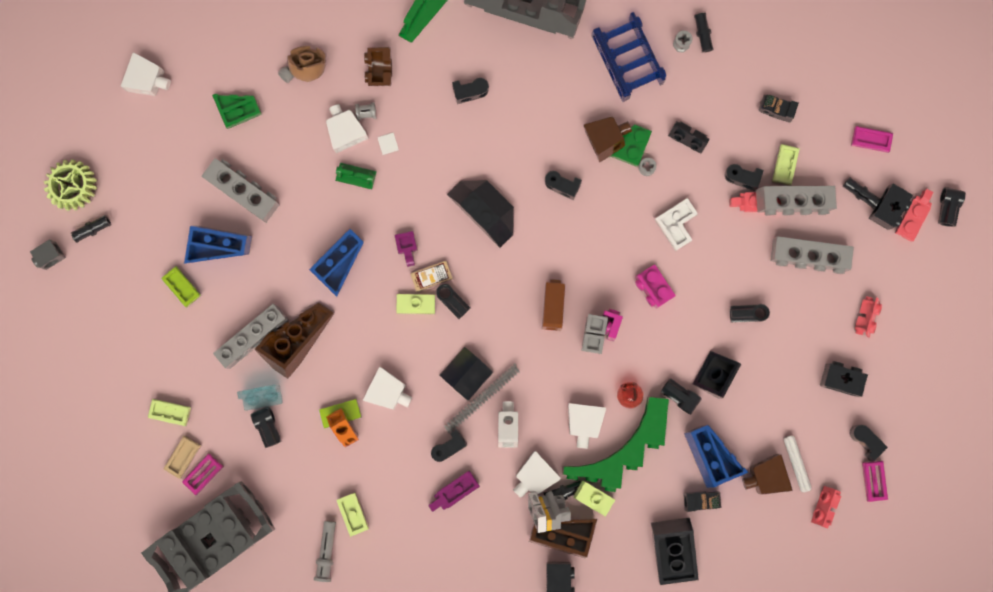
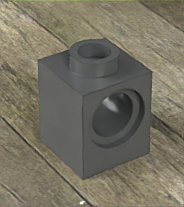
M50 239L30 251L33 256L31 258L33 264L37 268L45 270L66 258L57 242Z

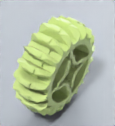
M72 159L70 162L63 160V165L59 162L56 163V169L50 167L52 173L46 174L49 180L43 182L48 185V187L44 188V191L48 192L46 197L52 199L51 203L53 205L70 211L71 208L78 210V205L84 208V202L91 203L89 196L94 197L95 194L92 193V190L97 189L92 184L97 182V180L92 178L94 172L89 171V166H84V163L81 161L76 162ZM69 172V174L66 177L62 178L64 174ZM80 175L83 178V187L80 185ZM65 182L68 183V184L71 183V184H73L74 186H76L77 188L69 187L68 185L65 184ZM58 183L61 185V195L58 192ZM79 192L76 197L72 198L75 193Z

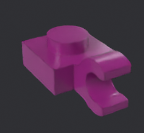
M414 232L396 234L395 240L398 254L405 255L407 267L415 266L412 252L418 250Z

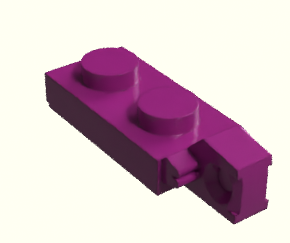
M469 470L434 495L436 500L428 506L432 512L439 507H442L443 510L450 508L479 488L480 485Z

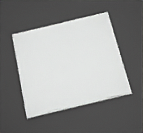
M394 133L377 137L382 155L399 150Z

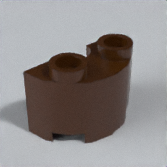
M390 47L367 48V52H364V62L368 64V71H365V83H368V86H391L392 59Z

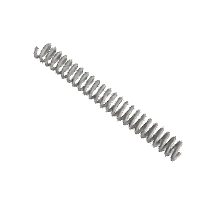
M515 363L514 367L511 366V369L508 368V372L505 371V374H502L503 377L499 376V379H496L497 382L493 381L494 385L490 384L491 387L488 386V390L482 391L483 396L479 394V397H476L477 401L473 399L474 403L470 402L471 405L467 404L468 408L464 407L465 410L462 409V413L456 414L457 419L453 417V420H450L451 424L447 422V425H444L448 433L450 431L453 432L456 426L459 427L462 421L465 422V419H468L467 416L471 417V414H474L473 411H477L476 408L479 409L482 403L485 404V401H488L487 397L491 399V396H494L493 392L497 394L496 390L500 391L498 387L502 389V385L505 386V383H508L507 379L511 381V378H514L513 374L517 376L516 372L520 373Z

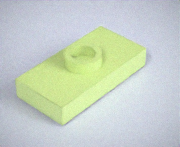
M780 145L772 182L788 186L792 185L800 148Z
M397 294L396 313L435 314V295Z
M152 399L148 418L187 426L191 407Z
M582 481L573 496L576 500L605 517L615 502V499L585 481Z

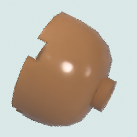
M301 46L291 50V55L287 56L289 70L296 79L311 82L318 79L324 73L326 56L320 48L316 47V50L310 49V46Z

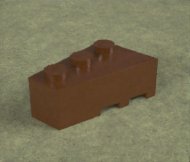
M577 519L561 522V529L541 533L537 532L535 524H533L529 542L585 559L589 553L597 519Z

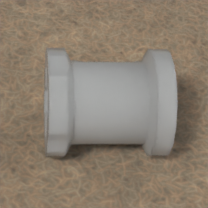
M688 31L678 32L673 42V47L677 52L682 53L689 49L693 40L691 33Z
M371 102L369 105L355 104L358 121L362 118L377 119L375 102Z

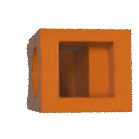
M342 408L326 416L331 430L344 447L359 440Z

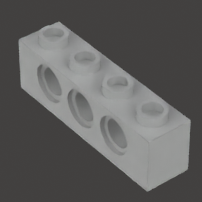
M215 158L202 177L267 223L279 207V204L276 202L277 198L270 192L263 193L261 191L262 187L256 182L252 181L249 183L245 180L247 176L239 170L236 172L231 170L230 167L232 165L224 159L219 161ZM227 174H230V180L228 182H223V177ZM241 185H246L245 192L238 193V188ZM256 196H261L259 204H253V199Z
M763 186L756 190L757 213L765 212L766 216L776 215V212H782L783 215H793L794 212H800V215H810L812 212H818V215L830 214L831 210L837 209L835 186ZM777 198L780 199V205L777 203ZM812 198L815 199L816 205L813 203Z
M777 236L773 239L771 262H776L778 266L793 264L795 268L806 269L808 266L814 267L815 271L830 269L833 270V273L845 274L846 271L852 268L854 247ZM789 249L796 251V258L790 257ZM809 251L815 254L814 261L808 258ZM828 254L833 255L834 263H830L827 260Z
M272 304L213 354L224 368L231 369L253 351L267 334L277 331L289 319L277 305Z

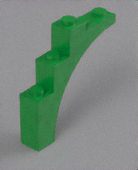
M647 397L645 411L638 428L618 451L592 464L563 466L562 474L567 475L566 479L578 480V476L586 477V481L597 482L598 479H601L600 486L605 487L604 491L616 492V488L621 489L623 465L628 470H638V467H643L645 444H648L647 448L659 449V445L665 446L669 399Z

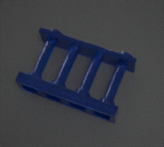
M634 12L630 13L629 23L606 33L602 32L600 27L592 30L591 35L622 102L630 99L632 90L656 79L661 86L666 80V72L663 67L659 66L641 28L643 27L642 21L639 16L636 17ZM632 29L634 30L638 39L614 50L609 48L607 44L609 39ZM639 46L642 47L646 56L623 66L617 65L615 61L617 56ZM646 63L650 64L653 73L631 83L625 82L623 78L624 73Z

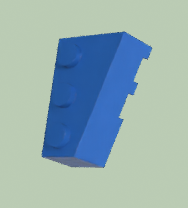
M190 226L184 264L249 255L252 236L202 226Z
M349 229L309 270L337 297L364 242Z
M709 425L700 426L684 433L707 488L719 486L748 473L736 460L733 453H730L724 446L722 440Z

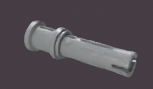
M324 521L320 557L316 560L317 572L314 581L331 582L330 571L334 563L331 555L336 522Z

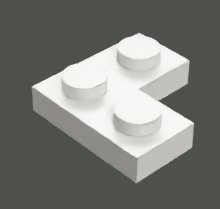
M688 198L655 218L656 223L675 251L692 241L682 224L695 217L698 213Z

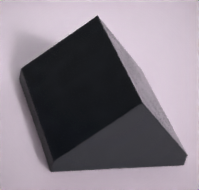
M464 347L439 376L469 401L492 375L493 371Z
M710 351L693 385L718 399H723L741 363Z

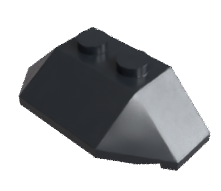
M487 180L460 181L447 194L499 248L513 236L514 207Z

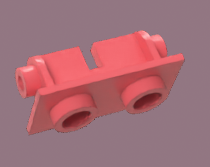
M866 296L862 301L860 313L866 314V318L858 316L854 329L856 334L863 335L865 332L866 336L870 338L871 333H875L877 326L875 318L876 315H880L882 304H880L879 298L876 297L874 302V298Z
M827 486L823 487L813 513L812 523L827 529L829 525H832L835 513L830 511L831 507L837 509L842 497L840 496V491Z

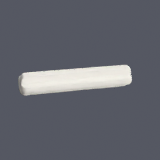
M787 436L784 438V443L801 492H808L812 490L795 437Z

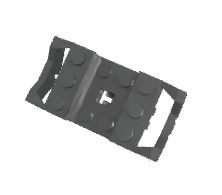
M464 0V4L471 8L475 6L484 9V12L556 34L557 32L567 35L569 39H573L580 23L586 0ZM566 3L578 7L574 18L563 12Z
M242 481L220 494L205 505V508L141 552L146 561L155 568L164 581L168 592H190L275 530L270 517L264 512L262 504L255 499L251 490ZM240 494L250 505L262 525L256 535L249 527L251 522L242 515L244 512L241 508L237 509L228 496ZM214 537L215 540L210 543L212 546L209 547L204 538L209 540ZM157 546L187 588H180L174 573L169 572L167 563L155 552Z

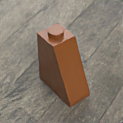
M550 279V282L545 284L542 330H562L565 284H562L561 280Z

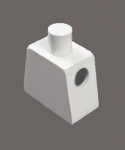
M133 53L121 87L127 92L155 96L159 88L168 90L171 80L163 77L164 70L161 67Z
M340 104L329 108L333 117L327 119L326 124L332 147L336 153L369 139L351 110L343 112Z
M379 367L363 401L394 410L398 403L408 408L413 397L403 393L406 387L404 383L385 369Z
M511 401L503 402L502 412H499L498 447L518 448V412H514V402ZM510 420L512 423L507 425L505 421Z
M568 403L570 435L578 436L577 448L588 449L589 437L598 438L606 411L605 407Z
M534 451L516 474V477L521 482L513 491L520 498L528 491L538 495L561 478Z

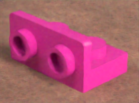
M655 264L635 277L636 286L640 291L644 290L647 295L645 297L646 301L651 307L654 306L657 309L676 296Z
M613 309L604 310L602 316L608 317V320H610L605 334L608 335L607 340L614 342L623 316H620L619 311Z

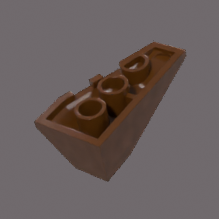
M317 303L301 313L292 322L283 324V327L276 332L272 331L267 334L255 348V351L275 371L288 379L302 363L334 315V312Z

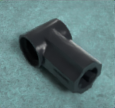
M944 187L940 196L942 206L938 224L946 227L956 226L959 210L965 201V191Z
M442 284L437 288V298L458 319L471 309L450 285ZM441 289H449L450 296L442 298L439 295Z
M764 304L730 306L731 323L762 322L768 319L770 315L769 308ZM757 308L763 309V318H758L755 315Z
M671 378L661 390V393L677 403L679 408L690 415L702 400L697 394L689 389L686 390Z
M269 406L250 414L253 425L259 431L265 448L282 442L275 426L274 414Z

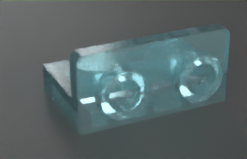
M277 384L237 392L238 399L243 400L245 411L283 403L280 385Z

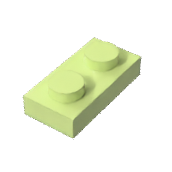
M356 493L336 500L350 537L369 529Z

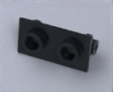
M676 121L668 136L701 154L709 141L707 135L697 130L692 134L690 133L692 127L684 124L682 121Z

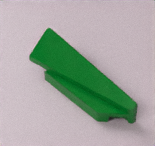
M415 0L403 21L405 25L398 36L412 43L448 0Z

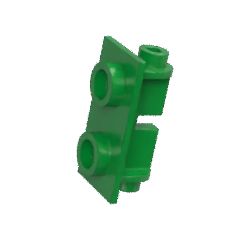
M340 163L339 167L337 166L336 168L337 176L335 181L372 190L377 171Z

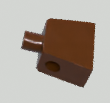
M614 117L583 125L599 162L625 146L623 136L632 132L628 121L617 125Z
M775 454L751 466L752 476L742 479L745 490L756 487L757 493L761 495L793 491L781 454Z

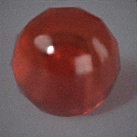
M635 382L624 383L617 391L618 402L624 408H636L643 401L644 393L642 388Z

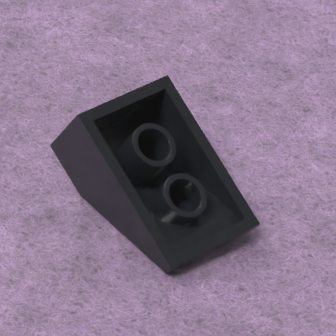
M690 518L651 523L659 584L666 585L699 580L694 531Z

